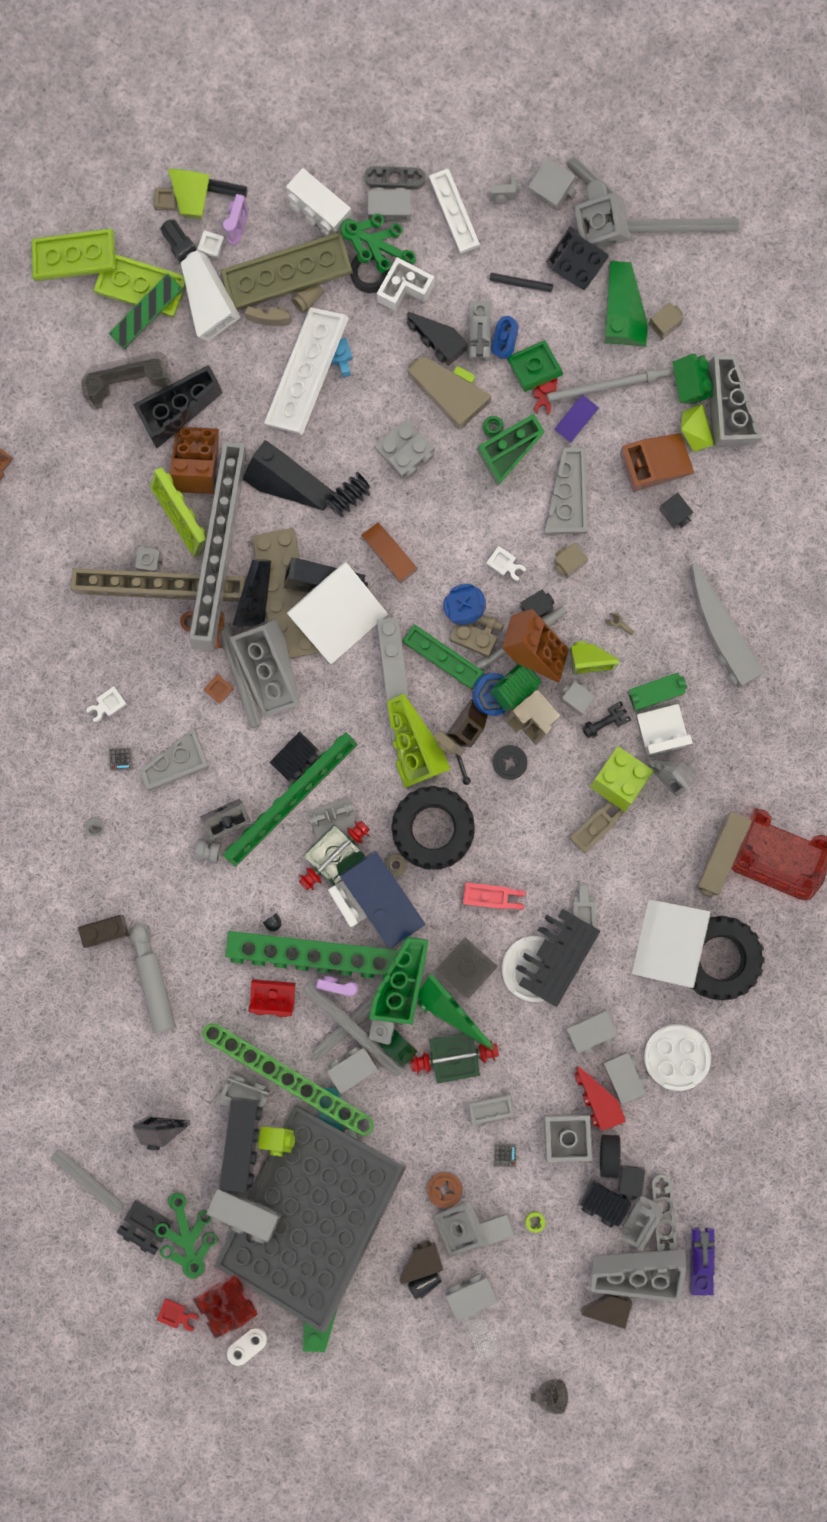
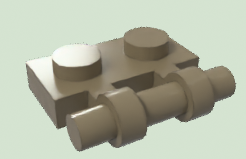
M482 615L477 621L469 625L457 624L450 637V642L489 658L498 641V637L492 635L494 629L502 632L504 624L498 622L492 616L489 618ZM476 622L485 625V630L474 627Z

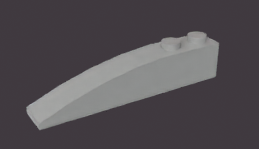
M697 562L691 565L690 572L701 618L718 654L716 658L722 667L725 666L729 671L728 678L730 682L740 688L761 676L764 671Z
M399 617L377 620L387 701L401 694H405L409 700ZM391 728L392 743H393V741H395L396 739H395L394 729Z

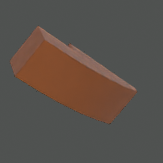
M378 522L361 535L400 584L417 572V567Z

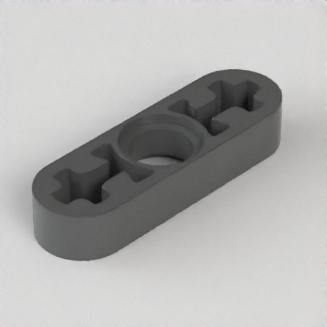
M371 166L364 174L365 183L371 188L420 189L425 184V173L417 167ZM372 173H376L377 177H383V173H386V182H383V178H376V181H372L370 177ZM397 173L401 176L399 182L393 183L389 180V176ZM404 174H407V183H404ZM415 174H417L419 178H422L418 179L417 183H415L414 180L411 179L414 178Z

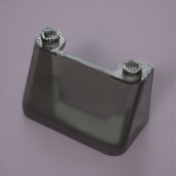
M151 352L93 365L86 370L81 381L83 396L91 409L96 410L103 408V400L107 396H111L109 385L148 377L152 386L157 385L163 389L173 384L169 361L164 353Z

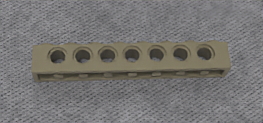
M72 568L71 590L75 594L196 600L200 574ZM244 576L226 577L222 601H240L246 581Z

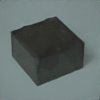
M464 937L436 968V971L469 1000L498 966Z

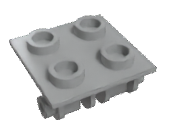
M349 798L308 811L317 840L334 824L346 836L349 835L347 827L353 829L356 826L354 822L356 818Z

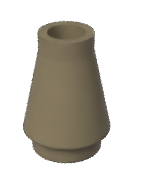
M320 285L306 288L295 293L292 302L300 312L308 311L324 291Z

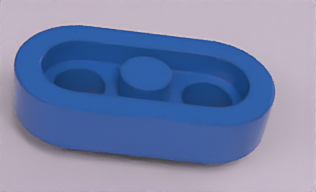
M504 316L499 319L496 325L492 352L500 359H507L514 352L519 324L513 317Z

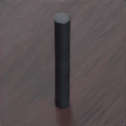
M491 273L489 279L492 282L552 293L553 284Z

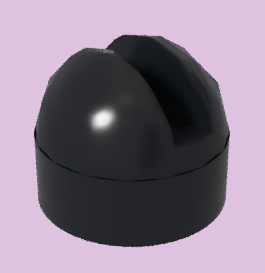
M276 913L264 921L263 924L269 931H277L281 927L282 922Z

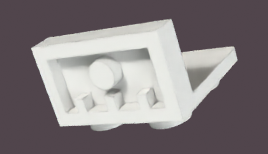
M678 704L637 715L647 757L692 744L691 736L686 733Z
M343 881L328 889L350 927L367 917Z

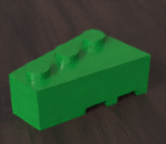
M535 414L530 415L476 448L497 486L545 433Z

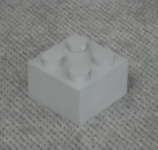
M588 1113L544 1115L547 1163L592 1161L591 1126Z

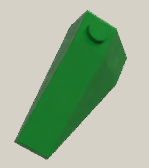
M431 974L419 990L418 998L420 1001L417 1004L425 1013L429 1010L435 1017L488 1049L493 1050L495 1047L437 978Z

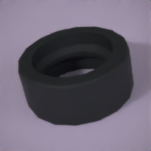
M356 255L351 262L353 274H350L354 286L361 292L368 294L377 293L389 270L382 273L381 278L374 283L363 282L358 276V268L361 262Z
M602 1134L600 1142V1177L618 1178L621 1160L620 1136Z

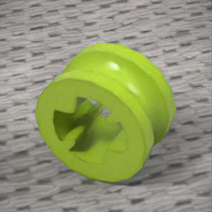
M536 1211L530 1212L525 1219L526 1227L533 1233L541 1232L545 1227L544 1216ZM533 1216L535 1219L536 1216L540 1217L539 1222L541 1225L538 1228L536 1225L535 1228L530 1226L532 1224L530 1218Z

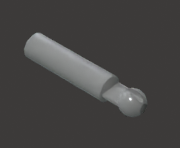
M140 924L131 928L129 938L135 944L138 954L135 961L155 1034L176 1027L157 954L151 950L149 942L151 932L148 927Z

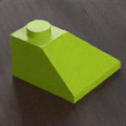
M578 641L574 643V646L570 647L573 674L616 670L619 665L618 658L593 643L587 644V641Z

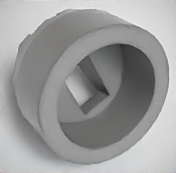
M94 817L87 820V834L99 836L103 833V823L99 818Z

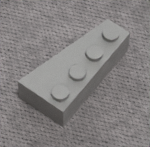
M714 355L708 362V373L712 383L713 397L710 398L714 446L756 445L762 439V435L758 431L757 420L749 404L750 399L743 385V377L736 356Z
M685 1249L593 1256L590 1271V1292L680 1302L686 1272Z

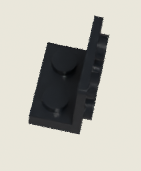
M570 226L546 260V263L552 271L582 290H586L609 255L584 239L576 229Z

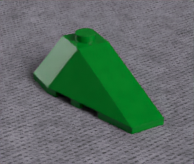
M610 261L604 343L646 347L648 324L632 262Z
M406 937L372 998L369 1014L370 1020L413 1024L429 943L428 939Z

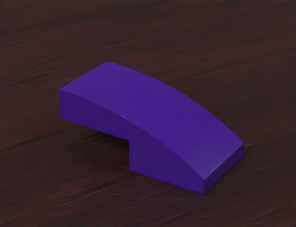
M582 395L554 430L570 443L573 442L583 427L588 424L598 411L599 407Z

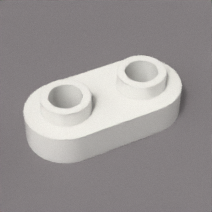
M254 1327L232 1343L227 1351V1358L230 1363L236 1366L243 1365L261 1351L267 1343L266 1332L262 1328ZM257 1336L260 1342L257 1344L253 1343L252 1337ZM240 1351L242 1357H235L234 1352Z

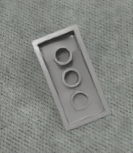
M276 618L244 629L230 637L263 717L300 705L285 637Z

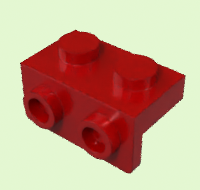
M252 979L249 1013L256 1015L270 1014L278 1017L292 1016L295 1006L296 983Z

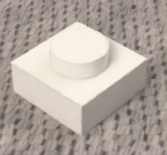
M204 230L197 250L207 256L218 259L225 240L224 236Z

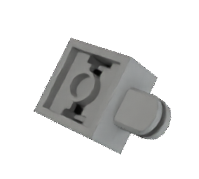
M599 180L592 181L587 186L589 201L575 206L579 234L600 249L630 240L623 198L615 193L609 194L608 186Z

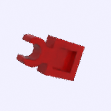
M553 379L535 387L534 399H539L535 404V413L538 414L539 407L544 406L547 409L546 415L550 414L551 405L547 400V393L556 392L558 379Z
M165 1298L157 1321L176 1329L181 1323L186 1330L193 1331L195 1327L188 1323V1319L198 1320L199 1315L194 1312L187 1314L184 1312L186 1309L185 1305Z

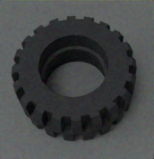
M437 786L421 787L407 794L398 804L396 811H394L391 824L393 840L400 854L412 865L426 870H441L454 865L469 851L475 832L474 816L467 802L458 793L449 790V788ZM427 808L444 810L449 814L454 824L452 838L446 845L440 848H426L419 844L413 835V822L416 816Z
M727 916L710 917L703 946L713 938H727L733 941L739 948L741 963L739 969L731 977L716 979L704 971L699 961L694 988L690 989H693L700 996L721 1001L733 1000L747 994L749 989L755 987L758 983L757 979L763 973L762 964L765 963V957L762 955L764 948L758 941L759 936L757 933L753 932L748 924L742 923L739 919Z

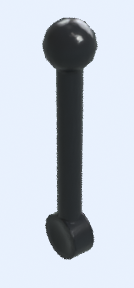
M456 754L463 775L462 782L464 785H469L471 779L467 777L461 756Z

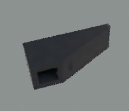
M412 312L406 313L407 326L411 331H417L422 336L420 339L427 348L431 346L434 349V354L441 363L445 362L450 366L468 350V343L453 327Z

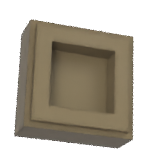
M155 188L154 210L176 211V197L174 196L173 188Z

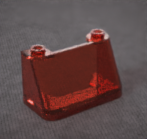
M754 807L749 817L752 820L731 869L737 874L804 901L811 900L823 885L826 877L827 836H814L809 841L771 825L772 817L769 813Z

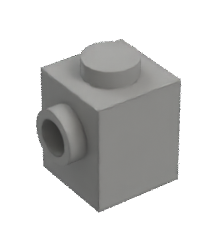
M576 681L572 685L568 683L560 693L563 695L561 701L580 716L584 714L596 696L589 692L591 689L583 682L578 684Z

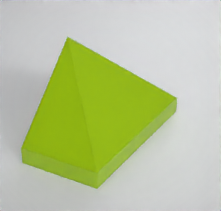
M701 404L682 411L681 430L693 452L713 446L714 441L704 405Z

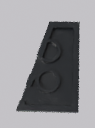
M252 560L232 624L233 626L243 627L264 623L271 560Z

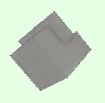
M547 157L542 166L538 168L528 188L533 195L559 211L568 197L573 199L577 191L572 185L577 178L574 174Z

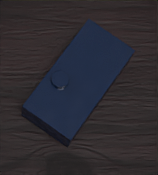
M376 850L339 874L389 949L426 925Z

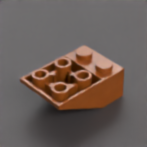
M182 427L176 432L169 472L176 491L214 494L219 429Z
M681 433L643 439L623 445L620 455L633 492L694 474Z
M533 609L512 615L502 649L514 662L557 683L560 682L569 648Z

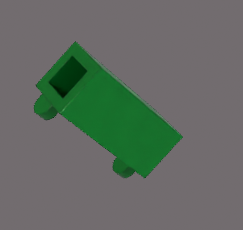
M678 672L629 689L627 693L634 712L683 696L686 693L687 684L684 677H680Z

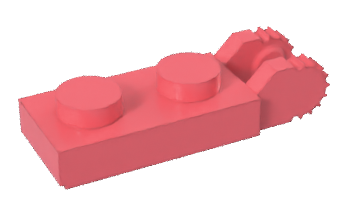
M465 882L463 904L498 909L524 910V905L521 903H507L508 894L522 897L525 896L526 891Z

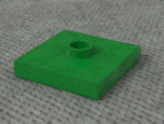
M545 340L516 352L507 358V362L524 392L563 375L561 367Z

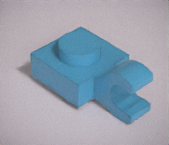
M347 338L340 339L332 359L333 366L339 364L344 378L351 375L347 361L353 360Z

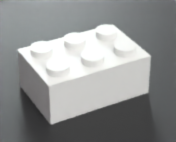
M304 168L286 186L290 208L296 213L301 212L311 226H318L323 236L340 232L341 224L347 219H352L351 208Z

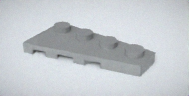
M585 447L563 448L544 534L587 533Z

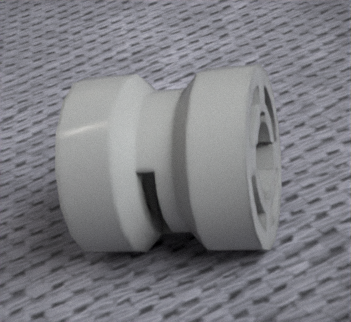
M199 838L195 860L203 861L206 859L210 863L217 864L221 843L215 841L209 843L207 840Z

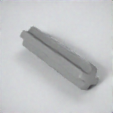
M573 156L568 161L567 166L588 185L595 180L605 183L576 156ZM608 186L609 194L615 193L616 195H618L612 188Z

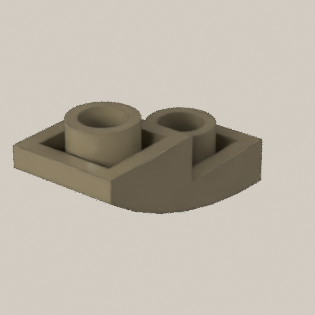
M248 306L245 311L247 320L262 325L285 326L290 325L292 322L291 315L282 307H277L276 309L271 306L268 314L264 309L257 306L254 308Z

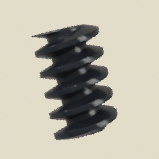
M358 471L355 473L356 478L349 477L350 484L343 482V489L339 487L335 489L337 495L330 492V500L324 498L333 512L342 518L344 517L343 509L348 512L351 511L349 504L357 507L356 499L363 502V493L368 496L371 495L368 482Z

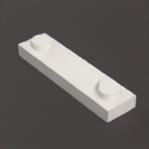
M449 168L429 175V181L459 253L463 254L480 247Z

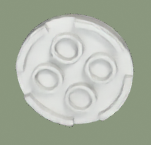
M540 936L522 938L513 943L504 955L502 961L503 980L507 988L522 1000L529 1002L545 1001L519 986L523 977L531 982L533 979L515 968L517 965H522L530 972L536 974L540 967L526 961L522 956L524 953H527L543 963L544 960L536 954L547 938Z
M683 1024L667 1025L658 1029L648 1040L644 1052L645 1067L649 1075L662 1087L673 1091L688 1090L699 1084L707 1075L711 1065L710 1047L703 1035L694 1028Z

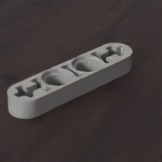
M659 1173L653 1176L651 1180L652 1201L658 1203L661 1200H666L669 1203V1209L664 1213L662 1212L661 1219L655 1228L656 1251L665 1250L664 1241L660 1242L659 1239L668 1240L673 1238V1241H668V1247L671 1250H677L672 1182L667 1175ZM659 1178H663L667 1182V1185L663 1188L665 1194L669 1193V1197L659 1196L656 1198V1193L661 1194L659 1186L655 1185L659 1182ZM662 1223H669L671 1225V1232L669 1234H660L659 1226Z

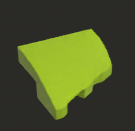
M169 168L168 175L172 182L180 216L201 220L210 175Z

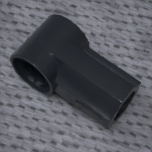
M175 219L167 220L160 227L161 233L170 244V248L180 264L186 259L188 254L197 250L189 236L186 237Z

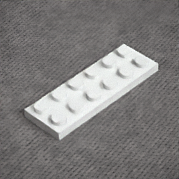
M310 307L265 419V425L303 435L349 318L345 314Z

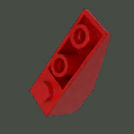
M577 1066V1072L574 1073L578 1086L583 1085L585 1090L582 1097L586 1107L591 1106L594 1114L590 1115L594 1127L599 1126V1129L604 1131L626 1122L618 1100L582 1068Z

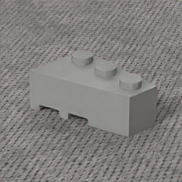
M218 1188L207 1211V1215L211 1216L210 1220L221 1225L225 1222L231 1225V1230L240 1234L247 1232L252 1235L251 1239L259 1243L270 1241L281 1214L260 1203L246 1199L247 1197L242 1194L237 1195L230 1191L219 1190Z

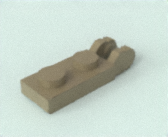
M609 801L603 808H600L570 837L584 854L625 813L619 809L611 818L606 811L614 806L612 802Z

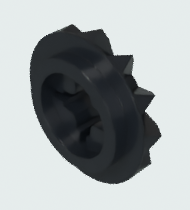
M513 745L500 748L493 758L495 772L503 779L513 780L519 778L527 768L526 754L522 749ZM514 754V763L519 767L511 766L505 771L506 763L501 758L510 759Z

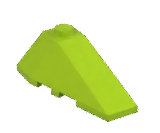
M405 694L387 701L390 726L394 729L396 739L393 741L394 748H397L399 758L396 761V765L404 787L407 788L451 770L444 751L437 745V740Z

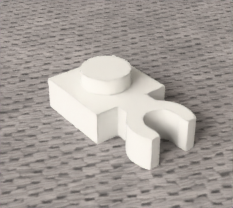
M500 546L497 547L486 563L487 566L503 577L507 572L510 573L511 579L515 582L520 580L515 575V571L526 572V568L523 565L514 564L516 557Z
M113 686L96 698L100 703L99 705H92L86 711L89 714L92 711L98 712L97 717L93 719L97 723L102 720L104 713L111 717L124 708L127 703Z

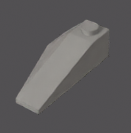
M651 761L647 765L654 770L653 773L676 797L689 789L698 778L695 775L696 770L689 763L685 765L683 762Z

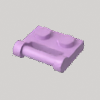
M236 194L235 200L230 202L228 211L230 216L223 222L224 230L228 233V243L233 246L240 242L249 213L245 196Z
M330 976L318 979L316 986L318 989L347 996L355 995L359 990L358 985L354 982L345 985L337 983L338 978Z

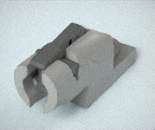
M470 301L469 360L476 362V356H483V363L490 361L491 301Z

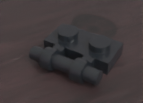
M135 1200L124 1218V1221L131 1224V1226L127 1229L121 1225L117 1233L123 1236V1240L128 1243L131 1241L141 1247V1251L145 1253L148 1251L155 1255L159 1248L152 1244L153 1240L156 1239L162 1243L165 1238L155 1234V1226L159 1223H164L170 1229L174 1222L140 1201ZM160 1226L158 1228V1233L164 1234L166 1230L165 1227ZM139 1229L148 1236L146 1239H143L135 1234V1231Z

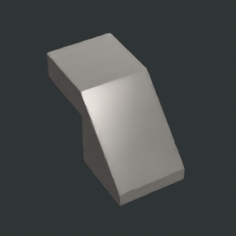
M510 1214L491 1217L480 1223L488 1242L480 1247L516 1235ZM473 1240L466 1242L465 1245L467 1246L472 1244Z

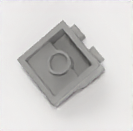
M408 419L403 421L375 445V449L402 479L406 476L409 478L418 470L416 467L422 462L424 464L428 463L434 457L433 453L435 452V448L421 432L419 433Z

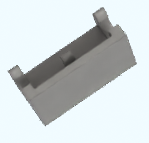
M640 1196L622 1228V1231L628 1234L623 1236V1240L637 1247L638 1250L643 1251L661 1219L663 1206Z

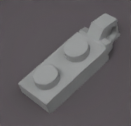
M579 885V897H574L573 902L574 916L597 928L594 896H588V885Z

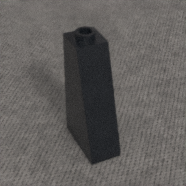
M291 557L286 567L283 588L310 593L337 568ZM355 572L368 588V582H365V575Z

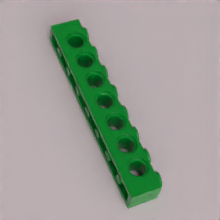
M228 931L225 957L231 958L230 962L243 964L244 960H252V965L265 966V962H271L277 968L287 969V964L296 965L295 970L308 971L309 967H315L317 972L330 973V970L333 969L339 970V975L352 976V972H360L361 977L374 978V974L383 975L384 978L399 950ZM249 942L255 946V952L252 955H247L244 952V946ZM269 945H274L277 949L276 955L272 958L268 957L265 953ZM291 947L296 948L299 952L298 958L295 960H290L287 956V951ZM312 950L319 951L321 956L320 960L316 963L309 960V953ZM334 952L342 955V962L339 965H334L330 961V957ZM355 955H361L364 958L363 966L355 967L352 964V958ZM377 957H382L386 961V966L382 970H377L374 967V960Z

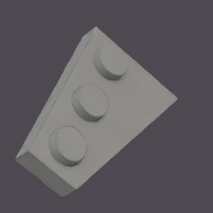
M194 727L183 738L174 742L173 746L167 751L159 754L140 770L148 791L209 768Z

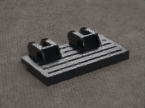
M564 909L561 910L558 917L566 921L565 924L547 914L544 918L550 924H554L562 929L558 936L549 932L544 927H539L537 930L555 941L553 944L545 939L536 955L544 960L543 963L527 953H524L522 956L526 961L540 967L538 972L534 974L522 965H517L515 968L533 979L531 982L523 977L519 986L555 1007L559 1005L600 933V930Z

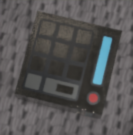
M132 748L109 749L110 771L133 770Z
M494 1143L495 1167H516V1144Z

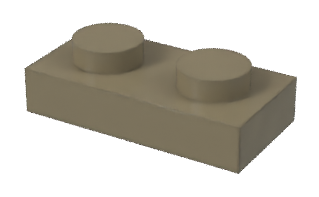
M440 730L434 736L439 741L437 745L446 753L448 752L451 755L455 753L461 756L466 750L452 737Z

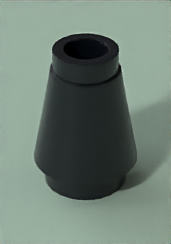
M434 1273L413 1280L407 1286L414 1299L417 1300L419 1298L423 1299L442 1282L439 1275Z

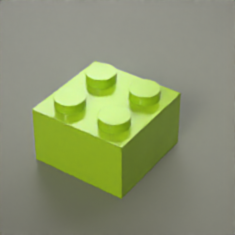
M617 746L589 788L625 812L654 770Z

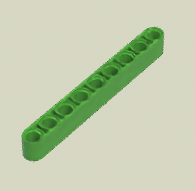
M210 1023L204 1027V1039L215 1048L358 1135L367 1136L373 1131L374 1123L368 1115L218 1024ZM213 1028L218 1029L219 1036L217 1039L210 1040L208 1038L209 1030ZM230 1040H236L238 1043V1047L234 1051H228L226 1048V1044ZM249 1051H254L257 1054L256 1060L252 1063H248L245 1060V1055ZM268 1062L275 1064V1071L272 1074L264 1072V1065ZM292 1074L294 1076L292 1085L286 1086L283 1084L282 1078L284 1075ZM305 1085L313 1087V1094L309 1097H304L301 1094V1089ZM326 1096L332 1099V1105L328 1109L320 1106V1100ZM348 1108L351 1111V1117L348 1120H341L339 1118V1111L341 1109ZM362 1119L370 1122V1129L366 1132L360 1131L357 1126L358 1122Z

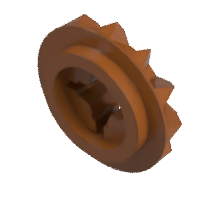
M440 1172L430 1179L427 1186V1194L435 1206L450 1208L459 1202L462 1196V1184L458 1177L452 1173ZM446 1181H448V1189L454 1193H446L444 1198L441 1199V1191L435 1187H443Z

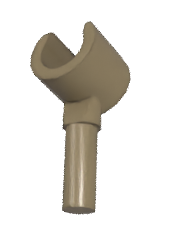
M609 613L613 616V621L605 619V623L608 626H618L630 635L634 634L635 631L622 622L620 614Z

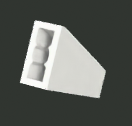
M196 250L187 255L186 259L181 262L196 334L199 338L210 341L241 317L208 256Z

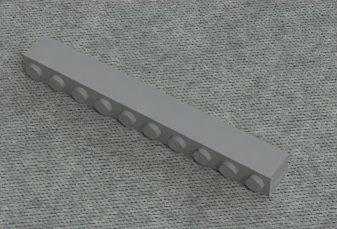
M223 442L189 637L191 647L195 650L214 652L247 458L245 444Z

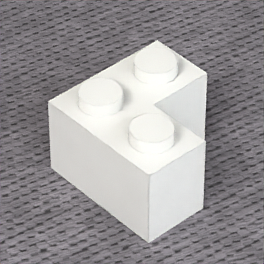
M397 257L377 292V302L395 312L406 294L425 303L435 285L434 276Z

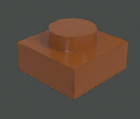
M217 674L203 690L217 703L221 704L234 688Z

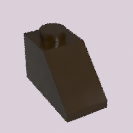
M429 1240L417 1243V1247L413 1249L400 1276L401 1285L443 1271V1264L435 1241L430 1243Z
M605 1294L583 1306L581 1314L582 1316L625 1329L633 1302L628 1296Z

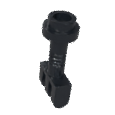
M620 701L609 707L607 710L610 715L593 724L590 721L586 722L585 726L582 727L587 738L597 737V731L614 722L617 727H620L631 721L630 716L623 720L621 719V716L627 713L626 709L620 712L616 710L623 706L622 702Z

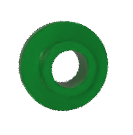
M490 416L483 422V431L489 437H495L504 430V423L497 416ZM491 424H496L497 429L491 430L489 426Z

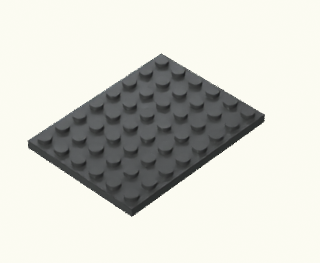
M294 1105L283 1129L294 1131L295 1144L291 1153L283 1152V1156L269 1155L248 1198L252 1202L260 1203L281 1214L272 1238L268 1242L259 1243L251 1239L252 1235L247 1232L240 1234L232 1230L215 1267L310 1326L325 1333L400 1182L406 1166L301 1107Z

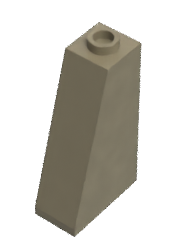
M425 356L420 359L416 358L408 366V376L459 430L491 403L489 393Z
M733 812L724 816L696 886L701 889V894L711 898L713 894L716 896L720 894L752 820Z

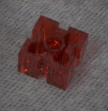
M236 1275L209 1287L193 1299L201 1315H206L208 1319L206 1324L214 1338L241 1328L258 1315L252 1301L245 1299L242 1294L245 1290Z

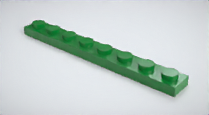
M347 732L339 736L334 744L327 751H324L319 756V759L312 766L308 767L303 775L296 782H293L288 787V790L281 797H278L272 806L262 813L250 828L244 830L242 836L235 843L228 846L223 854L225 859L236 867L358 745Z

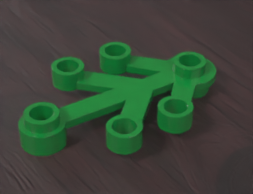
M374 214L371 219L359 223L355 220L347 219L341 224L342 237L345 240L352 241L358 254L357 258L361 263H367L373 255L377 270L381 273L387 272L391 267V263L387 258H383L380 250L396 258L398 257L411 265H414L416 262V256L413 251H402L382 241L388 238H398L403 232L400 224L394 223L389 229L373 234H368L364 230L372 227L375 229L380 228L384 223V218L380 214ZM361 240L367 243L369 249L363 247Z
M174 1192L168 1198V1206L175 1210L181 1236L171 1231L164 1223H159L155 1226V1234L183 1247L186 1257L174 1252L173 1247L170 1245L162 1246L160 1255L164 1259H171L180 1264L184 1275L195 1279L203 1274L205 1269L203 1259L210 1246L216 1244L217 1236L212 1232L205 1233L203 1235V1243L195 1254L193 1245L205 1224L210 1223L211 1216L208 1215V1219L203 1222L201 1215L207 1214V1211H200L197 1215V1221L190 1232L184 1211L187 1203L186 1197L179 1192ZM176 1198H181V1205L175 1206L174 1201ZM160 1226L165 1227L166 1230L164 1234L158 1233V1228ZM209 1235H212L214 1238L211 1243L206 1242V1238ZM170 1248L171 1253L169 1256H164V1249ZM196 1263L197 1270L192 1272L190 1266Z

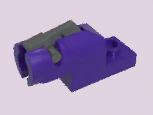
M698 1227L692 1228L690 1249L691 1295H714V1228L705 1227V1232H701Z

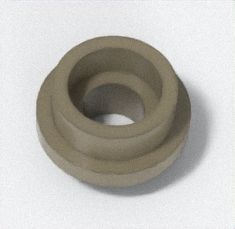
M394 854L386 860L385 865L393 876H400L407 869V862L401 855ZM394 861L400 862L399 869L392 868Z

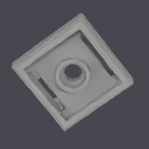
M470 1201L432 1215L449 1258L488 1243ZM459 1210L461 1211V1213H458V1214H456V1215H453V1216L450 1215V1214L453 1213V1212H456V1211H459ZM458 1225L462 1227L463 1232L458 1230ZM473 1240L472 1244L463 1246L464 1243Z

